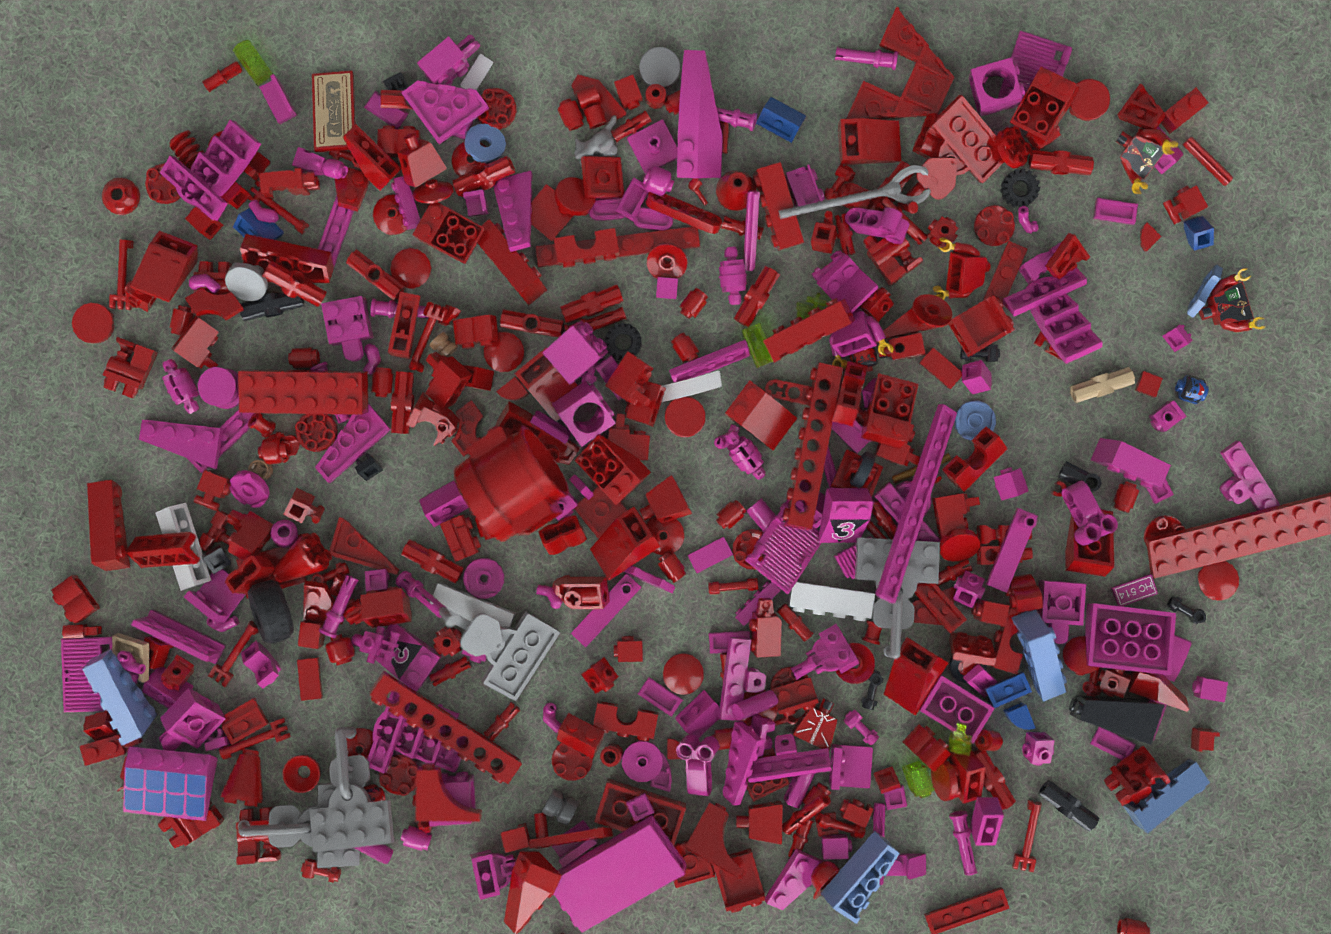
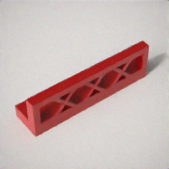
M192 531L137 536L125 552L141 568L198 564L200 560L190 549L197 538Z

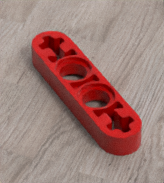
M651 192L648 193L646 205L650 209L711 234H716L720 231L722 219L719 216L667 194L659 196Z
M773 379L766 384L765 392L774 399L808 405L809 400L806 399L808 387L811 386ZM775 383L777 388L783 389V385H787L785 397H782L783 392L779 391L771 394L772 391L768 387ZM792 387L800 391V395L796 399L791 398L788 394L789 389ZM818 401L815 403V407L824 409V405L821 404L822 402Z

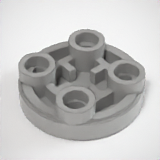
M665 47L649 49L640 60L641 78L648 86L652 84H660L664 88L673 86L680 74V62L677 55Z
M235 262L225 277V283L229 291L242 300H259L264 296L268 288L267 279L262 277L264 269L258 265L253 266Z

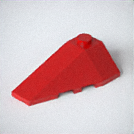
M509 401L498 417L495 426L511 428L514 432H517L522 426H526L543 442L557 463L570 465L580 447L569 439L566 443H563L530 422L533 417L531 413Z
M520 851L512 869L504 922L514 934H518L531 920L532 914L536 910H540L545 899L550 898L554 894L562 877L539 851Z

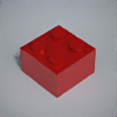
M399 587L387 588V591L383 592L370 590L366 594L360 595L362 619L371 628L412 622L410 598Z

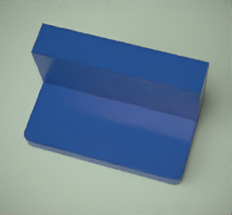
M770 97L756 124L792 143L806 115Z
M250 208L241 212L233 225V228L243 237H245V234L276 240L284 233L275 223L259 221Z
M1023 672L984 688L989 698L988 703L993 708L1032 692Z

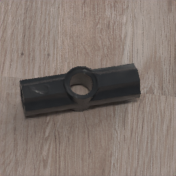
M270 293L264 295L259 300L241 303L244 310L240 314L243 321L261 317H274L282 315L285 311L304 307V299L298 296L291 298L284 293Z
M1047 780L1042 785L1038 794L1054 805L1055 809L1067 818L1073 819L1089 832L1097 826L1100 818L1083 806V803L1070 793L1064 792L1050 780Z

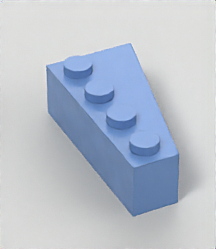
M1036 609L1012 617L1014 625L1019 630L1016 633L1024 648L1022 651L1029 665L1028 669L1035 690L1041 699L1046 701L1066 693L1064 684L1067 681L1061 671L1063 665L1057 656L1060 652L1053 640L1056 639V635L1052 627H1047Z
M111 649L91 658L83 667V671L94 693L100 694V704L103 710H108L113 720L110 722L113 730L118 729L121 738H119L121 745L142 737L157 716L154 707L149 704L142 690L133 682L131 675L124 670Z
M1188 759L1167 774L1170 780L1169 784H1165L1160 778L1156 781V784L1151 785L1152 791L1149 796L1140 800L1141 802L1136 805L1131 801L1123 806L1138 827L1149 833L1194 795L1206 788L1210 782L1197 762Z
M874 831L820 894L833 909L857 924L860 920L859 913L862 909L867 908L870 903L868 901L873 891L877 892L880 887L879 880L882 876L887 875L900 853L887 839Z

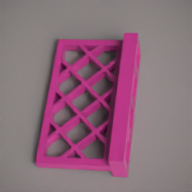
M154 609L150 610L148 616L134 619L131 624L205 662L209 661L217 664L226 646Z

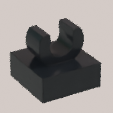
M401 72L383 81L387 90L404 91L409 87Z
M368 453L365 454L367 460L361 462L357 459V466H355L357 473L365 481L383 471L381 465Z
M220 545L202 555L203 560L213 574L231 564V560Z

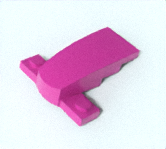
M229 120L221 136L213 137L206 152L198 153L191 170L176 157L169 156L160 174L176 187L178 194L184 201L201 209L212 220L218 221L228 204L221 196L242 174L261 146V143L236 121Z
M1078 268L1069 271L1061 279L1054 278L1053 276L1037 279L1029 284L1026 289L1003 298V305L1014 317L1028 310L1031 311L1045 338L1065 364L1102 348L1103 342L1091 330V323L1079 312V305L1066 294L1087 284V278Z
M391 691L389 700H396L399 694L396 691ZM411 702L405 705L406 711L409 710ZM386 706L385 711L379 716L374 725V742L368 756L371 769L386 773L395 750L412 759L416 758L425 763H434L436 766L453 773L457 772L461 761L457 751L454 749L447 750L440 744V740L435 737L430 739L423 734V729L418 726L413 728L405 722L406 718L401 715L396 717L388 711L389 707ZM422 718V721L426 723L432 721L429 719ZM443 725L439 732L446 734L450 731L451 727ZM461 736L457 739L456 743L463 745L467 742L468 738Z

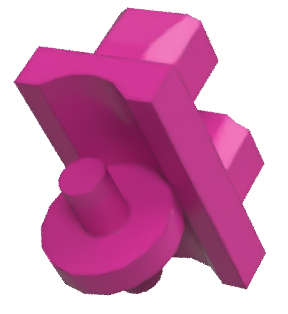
M755 714L752 716L749 728L764 740L762 746H758L757 749L758 757H761L764 754V750L772 748V739L766 734L767 732L774 731L775 722L771 718H762L759 714Z

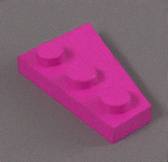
M795 849L765 897L766 904L784 910L812 884L811 874L814 868L824 862V860Z

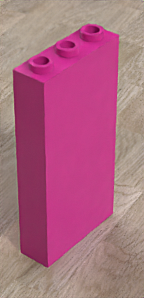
M651 815L575 859L564 868L558 869L557 871L562 877L553 895L558 899L561 909L570 916L572 924L578 927L581 932H584L683 876L686 871V863Z

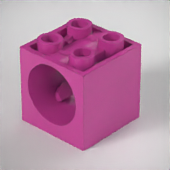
M1012 57L970 70L968 79L977 113L980 117L1018 107L1023 99L1022 95H1025L1022 82H1018L1019 68L1017 62L1013 63ZM999 76L1008 81L1011 88L1006 97L996 99L986 94L983 85H985L988 78Z
M582 320L568 329L543 352L569 384L577 380L609 352L606 349V343L601 338L597 339L592 333L594 332L592 327L587 322L583 323Z
M586 380L552 403L558 415L581 447L615 424V421L612 419L615 414L606 401L603 400L604 398L594 384L589 386ZM587 402L597 404V411L590 420L585 422L573 420L574 412L581 404Z
M457 772L456 776H448V773H441L444 785L452 797L461 804L476 809L474 774L468 775V772ZM429 821V826L472 824V822Z

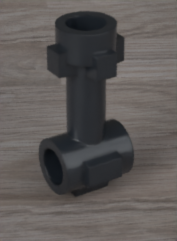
M988 345L986 349H981L974 355L967 357L961 347L960 359L971 361V357H986V362H998L1000 349H998V345Z
M1172 596L1169 599L1167 607L1172 612L1178 610L1189 616L1190 622L1198 624L1205 622L1207 619L1202 609L1197 608L1193 610L1181 603L1182 598Z
M874 670L868 679L870 684L867 696L862 697L861 700L862 707L874 710V707L877 706L878 701L874 700L878 685L883 683L884 680L877 670Z

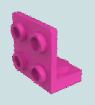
M847 254L817 282L818 286L832 300L837 298L840 301L845 298L852 313L878 289V285L859 269Z
M221 569L215 574L211 573V581L204 583L197 592L188 590L184 598L213 622L225 623L246 594H232L225 584L229 573Z
M832 744L830 759L832 771L829 773L830 788L833 790H840V786L870 788L873 748Z

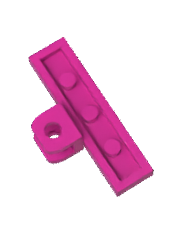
M1236 440L1220 452L1234 474L1219 488L1227 501L1240 504L1249 498L1257 511L1280 505L1240 441Z
M729 637L718 717L721 720H736L732 707L733 704L743 700L744 690L746 692L758 693L765 689L766 675L756 668L748 667L751 639Z
M792 734L776 736L775 750L777 756L758 758L756 761H753L751 765L753 771L748 780L751 783L832 771L829 750L825 748L798 753L795 738Z

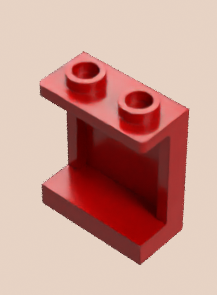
M995 295L988 297L954 317L948 324L967 357L974 355L1015 330L1013 320L1009 315L1006 316L1002 309L1003 304L998 297L996 298Z
M751 848L728 854L732 861L745 871L742 880L713 865L726 912L731 911L735 913L748 905H751V907L759 906L763 903L762 901L766 900Z

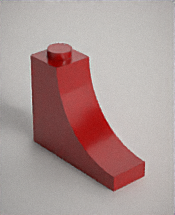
M424 763L416 770V821L480 822L482 809L465 806L452 797L444 785L441 767H435L434 763Z
M709 803L685 847L688 851L742 880L745 871L732 861L725 847L724 830L729 817L726 812L727 808L719 803H715V805Z

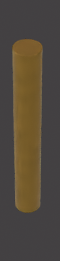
M949 453L943 455L941 464L951 461ZM917 466L891 476L894 484L915 476Z

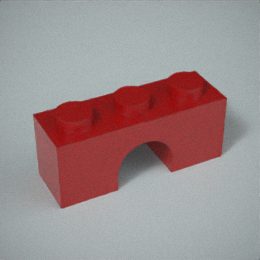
M235 181L221 198L238 210L251 194ZM198 207L193 208L185 218L199 233L209 240L224 226L219 219L218 221L212 220Z
M615 228L595 231L596 242L592 248L586 250L577 246L574 235L554 238L559 266L563 265V268H570L576 266L575 263L583 262L585 265L596 263V259L604 258V261L615 260L616 256L620 255Z
M850 361L847 362L833 422L853 427L859 409L860 394L868 366Z
M984 427L971 440L974 444V451L969 458L962 460L956 455L942 469L949 480L963 492L1008 449L1000 436L988 427Z
M1009 607L1006 626H1000V630H996L994 635L996 661L995 665L991 667L1018 674L1023 654L1013 651L1009 642L1012 635L1019 632L1013 623L1012 617L1024 612L1018 613L1016 609Z
M598 700L593 726L603 730L605 733H609V731L617 732V735L621 737L634 735L637 736L638 740L642 741L654 739L658 712L638 708L636 718L632 722L626 723L617 716L618 704Z

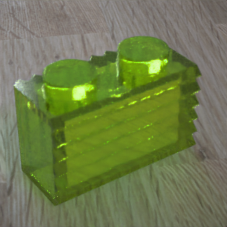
M921 761L902 766V770L909 789L914 796L925 798L930 796L935 788L927 771L928 768Z

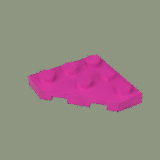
M418 80L401 92L439 145L489 109L483 98L474 89H463L443 84L438 85Z

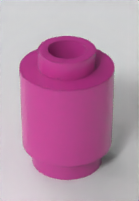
M409 825L408 829L404 828L400 840L404 841L403 846L420 851L422 849L428 850L432 834L425 833L419 830V828Z

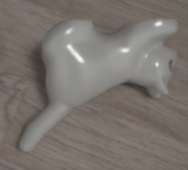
M615 115L612 116L604 129L597 132L590 140L581 142L575 139V157L577 159H581L583 156L614 157L618 148L615 145L611 130L616 124L617 117Z

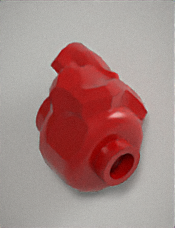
M277 432L262 441L261 446L258 447V455L268 465L286 463L290 456L297 454L300 443L297 437L292 434L285 436L283 432Z

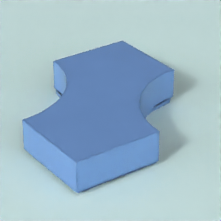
M1214 266L1205 276L1197 293L1189 302L1187 310L1189 316L1194 318L1206 304L1212 289L1221 279L1222 267Z

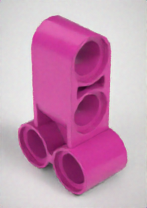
M852 208L845 215L846 222L856 233L884 237L894 244L903 243L910 225L908 221L901 218L902 213L893 208H885L884 212Z
M1078 481L1062 490L1063 500L1079 527L1075 531V540L1080 545L1093 543L1099 540L1100 537L1108 535L1117 529L1118 523L1115 517L1103 514L1084 481Z
M686 735L676 748L677 755L681 759L686 760L688 794L710 796L711 760L720 747L718 740L714 737L708 736L702 742H699L695 735Z

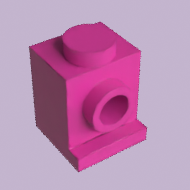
M1174 400L1166 402L1149 415L1152 420L1150 421L1152 427L1157 431L1160 430V432H1166L1180 420L1187 417ZM1166 414L1170 417L1169 421L1165 419Z

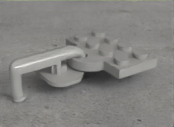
M857 538L855 579L875 580L876 588H878L893 540ZM915 541L896 602L889 603L879 598L873 605V622L880 628H891L890 645L886 646L883 650L886 657L893 659L900 657L901 629L911 627L914 622V605L908 599L915 593L917 584H938L940 542Z
M446 607L439 609V614L445 620L447 626L452 627L456 624L466 630L460 640L463 650L474 656L485 654L486 659L491 663L481 682L514 701L518 699L560 634L558 629L526 611L516 627L511 628L508 626L500 627L496 619L484 613L475 616L471 622Z
M338 727L335 730L337 758L331 762L329 769L331 783L337 789L333 791L329 799V807L309 810L313 852L394 843L391 801H370L369 794L363 788L370 779L369 761L363 755L348 756L346 738L352 739L355 737L356 729L354 727Z
M318 783L316 805L309 806L302 812L293 805L275 806L269 813V825L250 826L247 820H242L238 824L239 834L241 836L269 835L271 845L278 848L292 847L299 839L308 846L313 847L309 810L329 807V799L337 787L332 783ZM355 848L318 851L317 868L358 866L360 851Z

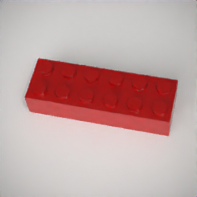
M266 369L238 371L239 413L363 415L368 412V371Z

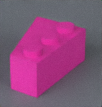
M1104 438L1099 439L1091 461L1107 467L1112 472L1121 473L1124 475L1123 477L1129 480L1140 481V485L1148 489H1152L1153 486L1161 488L1171 466L1122 441Z

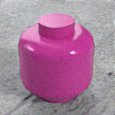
M653 166L651 169H647L642 184H645L647 191L663 196L666 191H671L674 180H671L672 174L670 171Z
M283 519L277 521L271 528L272 540L280 548H289L298 539L297 526L290 520Z

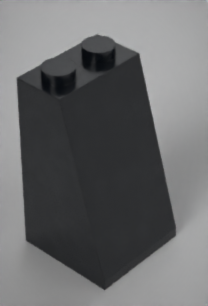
M1076 695L1075 699H1072L1070 702L1069 711H1071V716L1081 721L1151 745L1165 705L1142 698Z

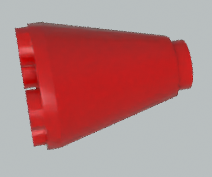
M740 170L726 172L721 176L716 185L718 201L723 208L731 211L746 209L747 193L751 190L756 191L752 177ZM739 182L741 186H735L734 184Z
M306 533L301 535L277 562L272 575L276 581L282 583L314 574L328 568L332 555L321 544L320 538L316 533Z
M243 749L221 792L220 797L224 798L223 802L237 804V800L245 801L244 805L257 807L258 803L263 802L261 757H259V751Z

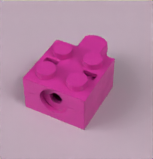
M468 35L456 45L448 36L418 61L417 64L432 84L451 86L452 81L457 76L462 77L467 73L470 66L467 58L479 49L480 43L475 41L473 35Z
M357 296L321 303L329 344L332 346L342 345L343 355L347 360L356 362L362 359L364 355L362 341L374 338L366 298Z
M1039 580L1038 587L1042 594L1043 608L1037 609V612L1045 623H1049L1048 628L1052 627L1056 635V639H1053L1054 642L1063 644L1069 638V625L1083 626L1086 584Z
M188 688L160 717L166 730L159 737L163 749L168 751H175L182 742L198 749L226 719L219 704Z

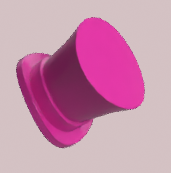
M220 367L209 368L199 378V395L209 405L222 409L236 407L239 404L238 373L234 370Z

